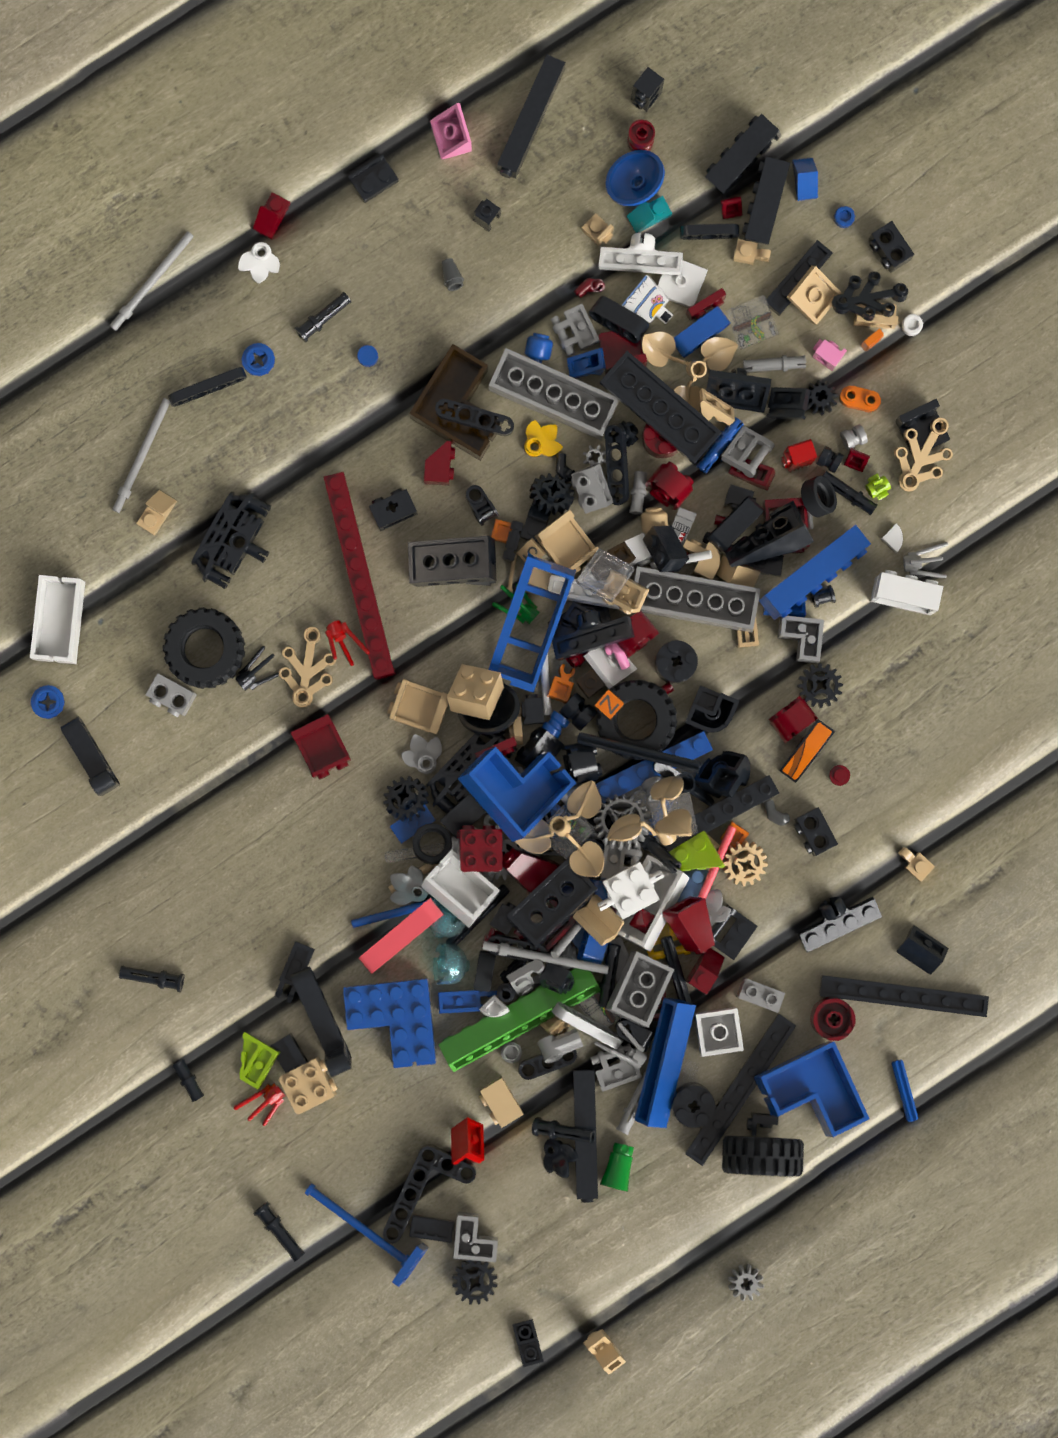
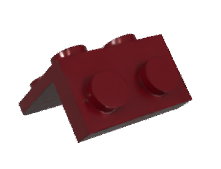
M613 331L599 334L600 348H603L605 360V374L610 371L626 351L646 366L647 357L646 353L643 354L641 339L635 344Z
M474 825L462 826V829L457 830V839H460V870L462 872H499L502 870V829H496V825H484L483 829H475Z

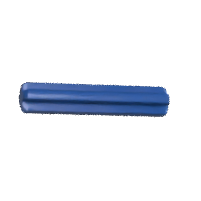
M895 1060L891 1064L906 1119L908 1122L918 1120V1114L904 1063L902 1060Z

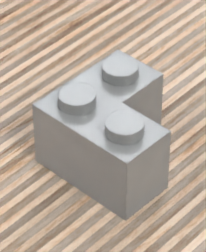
M794 616L780 617L778 639L798 641L796 661L817 664L820 662L824 620Z
M458 1212L454 1259L496 1262L498 1237L477 1235L479 1213Z

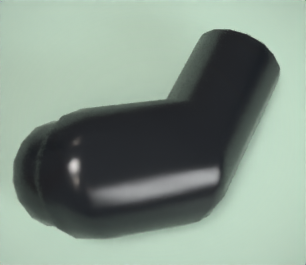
M557 453L556 473L562 479L566 478L567 482H571V474L575 473V470H571L566 465V454Z

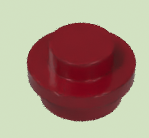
M843 765L834 766L829 773L830 781L837 786L845 785L850 779V771Z

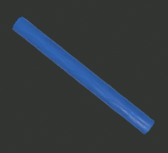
M426 901L351 920L352 927L356 928L413 913Z

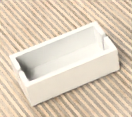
M39 575L30 651L31 659L77 664L85 582L82 579L66 577L60 579L56 576Z
M647 855L642 864L645 872L650 876L661 870L664 878L653 883L660 900L643 908L656 916L647 933L644 934L629 925L635 915L634 913L623 919L624 924L617 935L651 952L667 922L662 912L677 903L689 877L676 869V873H671L658 859Z

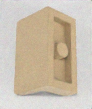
M858 304V305H857V306H859V307H861V308H863V309L867 307V306H865V305H863V304ZM893 304L895 306L893 316L886 317L881 312L876 311L872 321H866L863 317L854 314L853 326L895 329L898 325V316H896L897 306Z
M595 894L586 907L575 912L573 918L603 946L616 938L624 921L610 907L600 911L597 903L603 900Z

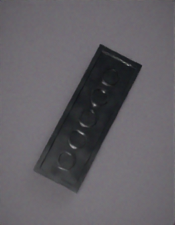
M628 351L625 352L600 381V384L692 464H695L722 433Z

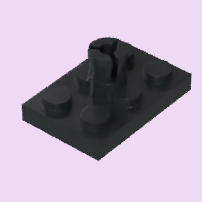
M735 368L731 373L710 370L706 391L734 409L764 413L772 379L749 376L743 368H737V374Z

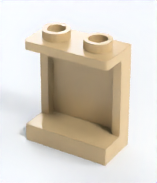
M568 510L534 537L554 563L573 570L576 569L577 573L582 569L580 565L585 561L589 563L597 557L596 552L600 549L598 546H594L573 518L575 517L571 510Z
M403 679L402 683L398 682L394 694H397L395 703L391 701L387 712L390 714L389 718L438 735L449 704L448 694L412 683L406 679Z

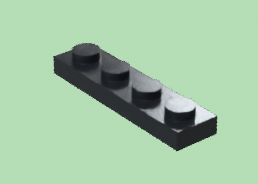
M817 240L765 300L764 304L780 316L791 303L787 296L810 267L816 266L820 270L832 256L833 252Z

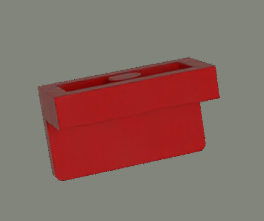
M467 1117L451 1129L453 1164L457 1165L465 1158L478 1164L484 1161L483 1124Z

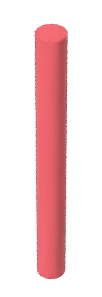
M728 826L717 851L722 861L736 831V828ZM718 867L709 869L698 897L707 898L719 870Z

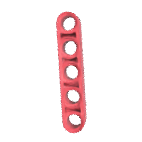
M430 898L358 959L373 974L444 914Z

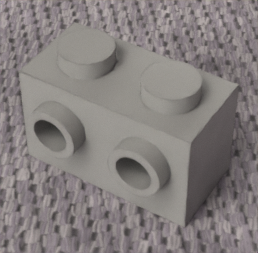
M600 464L571 474L572 485L574 489H577L579 495L578 502L580 507L584 509L585 514L608 507L614 503Z

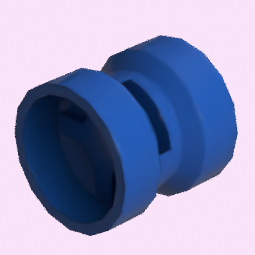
M553 711L550 715V720L541 727L558 739L561 736L562 728H567L570 722L556 711Z

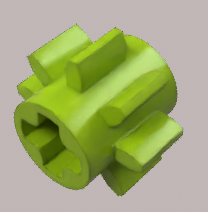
M877 473L867 479L869 483L865 485V488L872 499L877 497L878 500H881L889 495L887 491L891 489V486L884 475L879 477Z

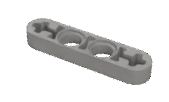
M557 1002L552 1010V1013L559 1019L614 1049H618L624 1041L616 1032L561 1002Z

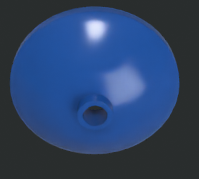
M635 150L626 153L613 163L607 173V193L614 202L623 206L642 204L651 199L662 186L665 176L664 165L660 158L651 151Z

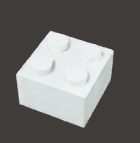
M736 1007L694 1013L699 1052L702 1057L744 1051L738 1009Z

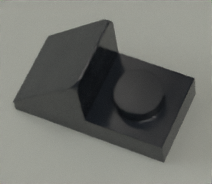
M537 504L531 505L521 538L526 540L533 538L537 544H540L534 536L546 528L552 511H549L548 514H545L544 509L538 511L539 505Z

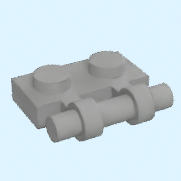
M583 304L565 311L563 314L566 320L562 322L558 316L551 318L553 331L558 334L562 350H565L568 356L575 354L572 347L575 344H578L580 350H583L600 341ZM570 327L574 337L568 338L564 329Z
M611 842L606 844L601 880H606L628 868L624 866L625 857L631 858L630 866L639 862V859L642 858L641 843L637 847L633 845L630 850H627L626 845H624L621 851L618 849V845L611 849Z
M630 1043L623 1046L620 1045L618 1049L614 1050L625 1055L631 1048ZM607 1051L597 1052L598 1055L590 1057L593 1065L600 1062L603 1068L595 1071L602 1092L642 1078L639 1069H636L621 1058H619V1063L609 1066L607 1060L617 1056Z

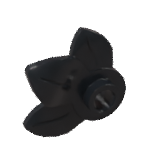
M548 1139L544 1143L545 1156L543 1164L549 1174L555 1171L558 1176L568 1178V1162L579 1159L576 1151L572 1146L563 1144L559 1139Z

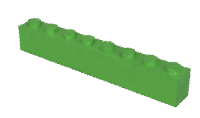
M573 968L570 972L574 977V985L566 994H558L548 988H543L541 985L534 992L519 997L516 1002L510 1005H505L510 1010L505 1015L500 1017L484 1016L476 1024L464 1027L458 1034L446 1037L438 1045L449 1067L455 1072L555 1017L552 1010L557 1002H561L571 1008L599 993L601 989L591 971Z

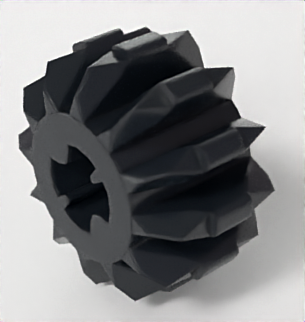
M820 380L816 381V386L813 383L808 385L810 396L807 410L812 407L813 415L819 410V414L823 416L825 410L830 413L832 411L831 406L835 407L837 405V402L833 399H836L838 394L831 393L834 391L835 386L828 388V381H825L823 386ZM819 394L823 395L821 402L817 400Z

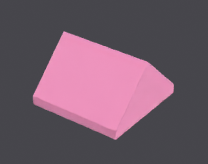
M456 103L430 120L441 159L472 151L471 140L460 103Z

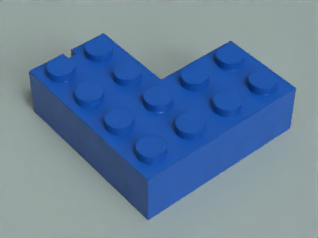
M497 747L484 751L458 777V780L512 842L524 838L576 784L565 769L550 773L562 766L550 751L537 756L519 774Z
M428 978L346 986L343 988L347 1030L390 1027L393 1068L413 1066V1062H416L417 1066L436 1064Z
M826 1041L754 1077L761 1094L767 1095L763 1099L771 1116H780L810 1101L826 1137H835L870 1119L834 1041Z

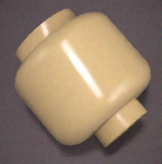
M662 507L646 508L645 512L641 514L642 532L647 534L653 526H668L667 512L662 510Z

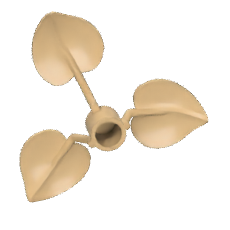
M666 332L645 334L642 337L643 354L646 353L647 361L656 367H663L667 364L669 358L686 366V372L692 378L687 383V387L679 385L674 388V391L699 412L701 408L699 390L701 388L698 386L691 387V384L697 378H701L706 374L707 367L710 370H725L732 362L738 344L727 338H709L700 347V352L704 358L701 361L688 362L671 356L675 351L676 344L670 334Z
M678 775L666 777L657 781L650 790L651 797L654 800H661L664 815L663 819L656 823L655 829L651 828L646 822L640 821L639 815L628 814L616 820L611 826L607 837L608 841L632 840L641 833L642 826L648 829L653 836L657 835L662 845L672 844L675 842L676 836H691L692 817L690 812L686 809H677L667 815L665 800H674L681 794L683 790L682 778Z
M588 781L582 784L569 796L567 809L576 815L568 817L556 816L550 821V826L541 819L524 838L515 842L525 851L541 854L550 849L552 844L550 837L554 833L560 837L566 836L578 849L570 856L571 869L580 876H599L604 867L602 849L592 841H587L581 847L569 834L571 825L568 820L578 819L580 815L588 819L598 814L602 806V800L595 782Z

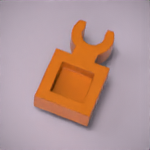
M562 664L558 670L560 677H553L547 697L566 704L574 685L569 679L575 674V668L571 669L570 674H566L564 672L565 664Z
M731 821L728 826L736 828V831L729 846L735 848L737 841L742 845L749 832ZM727 828L725 829V831H724L723 834L721 835V837H720L721 840L723 839Z

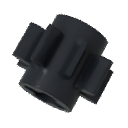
M622 421L619 423L625 429L626 445L630 447L639 440L636 436L638 428L632 422L626 423ZM619 432L614 434L615 438L619 436Z

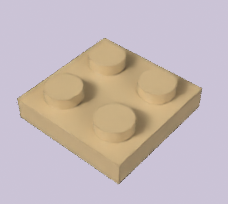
M811 266L787 298L812 324L817 325L832 307L833 298L836 295H841L842 292L816 266Z

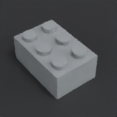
M631 951L606 1006V1010L642 1027L649 1028L674 969L637 951Z

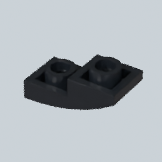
M533 1319L512 1324L523 1367L544 1362Z

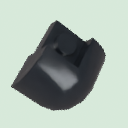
M700 685L685 723L702 731L710 733L719 732L729 725L740 701Z
M723 751L721 755L713 759L708 758L703 763L694 778L695 783L706 793L720 799L721 795L732 798L740 785H747L751 772L750 762L744 754Z

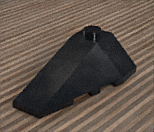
M794 501L774 510L770 514L771 518L764 524L759 523L756 525V530L751 535L743 536L725 551L731 567L796 552L814 542Z

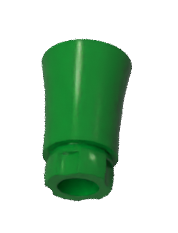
M614 1143L613 1152H610L609 1161L600 1185L628 1192L633 1160L631 1156L634 1147Z

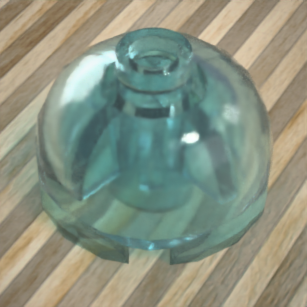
M436 899L432 900L444 914L429 926L432 934L438 938H451L460 934L466 925Z
M440 943L435 951L439 952L438 959L434 958L433 961L434 980L439 981L436 983L437 985L456 984L469 971L470 962L467 960L463 949L451 943Z

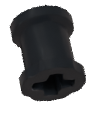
M831 585L819 590L814 595L810 592L815 608H818L821 604L836 602L835 593Z

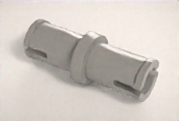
M643 471L634 472V484L630 492L632 495L630 513L637 515L643 513L644 497L647 495L645 483L648 473Z

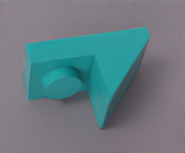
M661 196L649 203L646 201L640 204L626 217L634 232L640 233L669 218L673 213L665 198Z

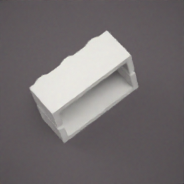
M885 570V573L882 572L875 577L870 602L926 615H932L938 611L943 586L938 585L937 581L926 580V582L919 581L918 577L912 575L901 577L897 576V572Z
M451 850L441 860L439 865L430 872L421 885L424 890L468 928L492 903L500 891L479 872H462L460 870V856L454 850Z

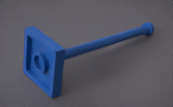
M313 1183L310 1184L304 1193L307 1196L311 1195L401 1262L402 1268L392 1281L398 1287L405 1283L429 1248L422 1242L416 1246L411 1255H404L318 1191Z

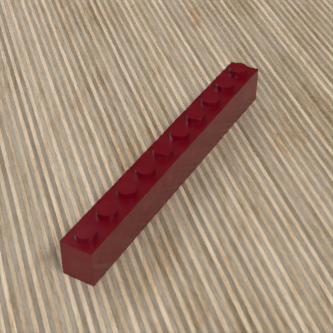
M340 472L324 476L366 648L370 652L368 656L375 680L393 676L395 671L345 474Z

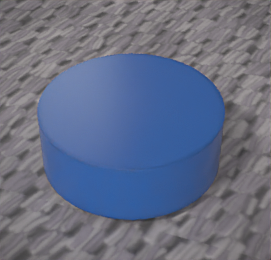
M848 206L839 207L834 214V222L840 228L850 227L855 220V213Z
M366 345L359 349L357 357L362 366L372 367L377 363L378 353L373 346Z

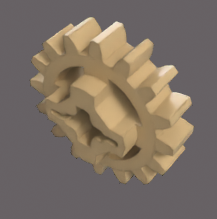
M744 840L743 845H740L737 841L736 847L729 846L730 853L726 852L725 854L727 859L723 860L726 866L723 868V871L728 873L726 877L729 880L733 879L736 885L739 881H741L742 886H745L748 881L751 885H754L753 880L755 878L758 881L761 880L759 877L760 873L766 874L763 867H767L768 863L763 860L767 856L765 853H762L763 849L760 846L756 848L755 842L749 845L748 841ZM755 854L758 859V864L754 862ZM747 861L749 862V864H747V865H746V864H743V866H742L741 863H740V862H747ZM732 862L736 865L735 873L732 870Z

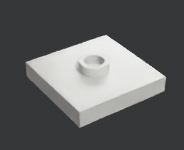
M682 260L681 275L662 274L658 286L670 301L690 308L696 302L708 270Z
M604 647L592 650L584 656L608 689H611L637 670L629 658L630 667L621 670L614 653L607 655Z

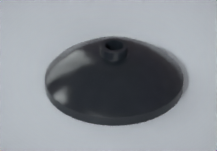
M503 683L504 688L490 720L458 713L460 722L469 731L482 735L495 734L507 729L517 719L520 711V702L516 692L510 686Z

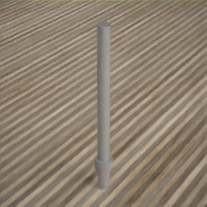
M186 232L126 306L123 305L118 311L119 315L109 325L113 330L116 331L125 319L128 320L131 317L135 307L194 236L190 232Z
M163 398L123 487L120 486L117 492L118 497L112 508L117 513H120L125 500L130 497L132 492L130 489L170 405V401L166 398Z
M484 941L482 950L498 952L502 956H507L508 954L533 960L539 959L543 962L607 974L609 968L607 965L559 956L554 958L551 954L511 947L509 944L502 942L501 944Z

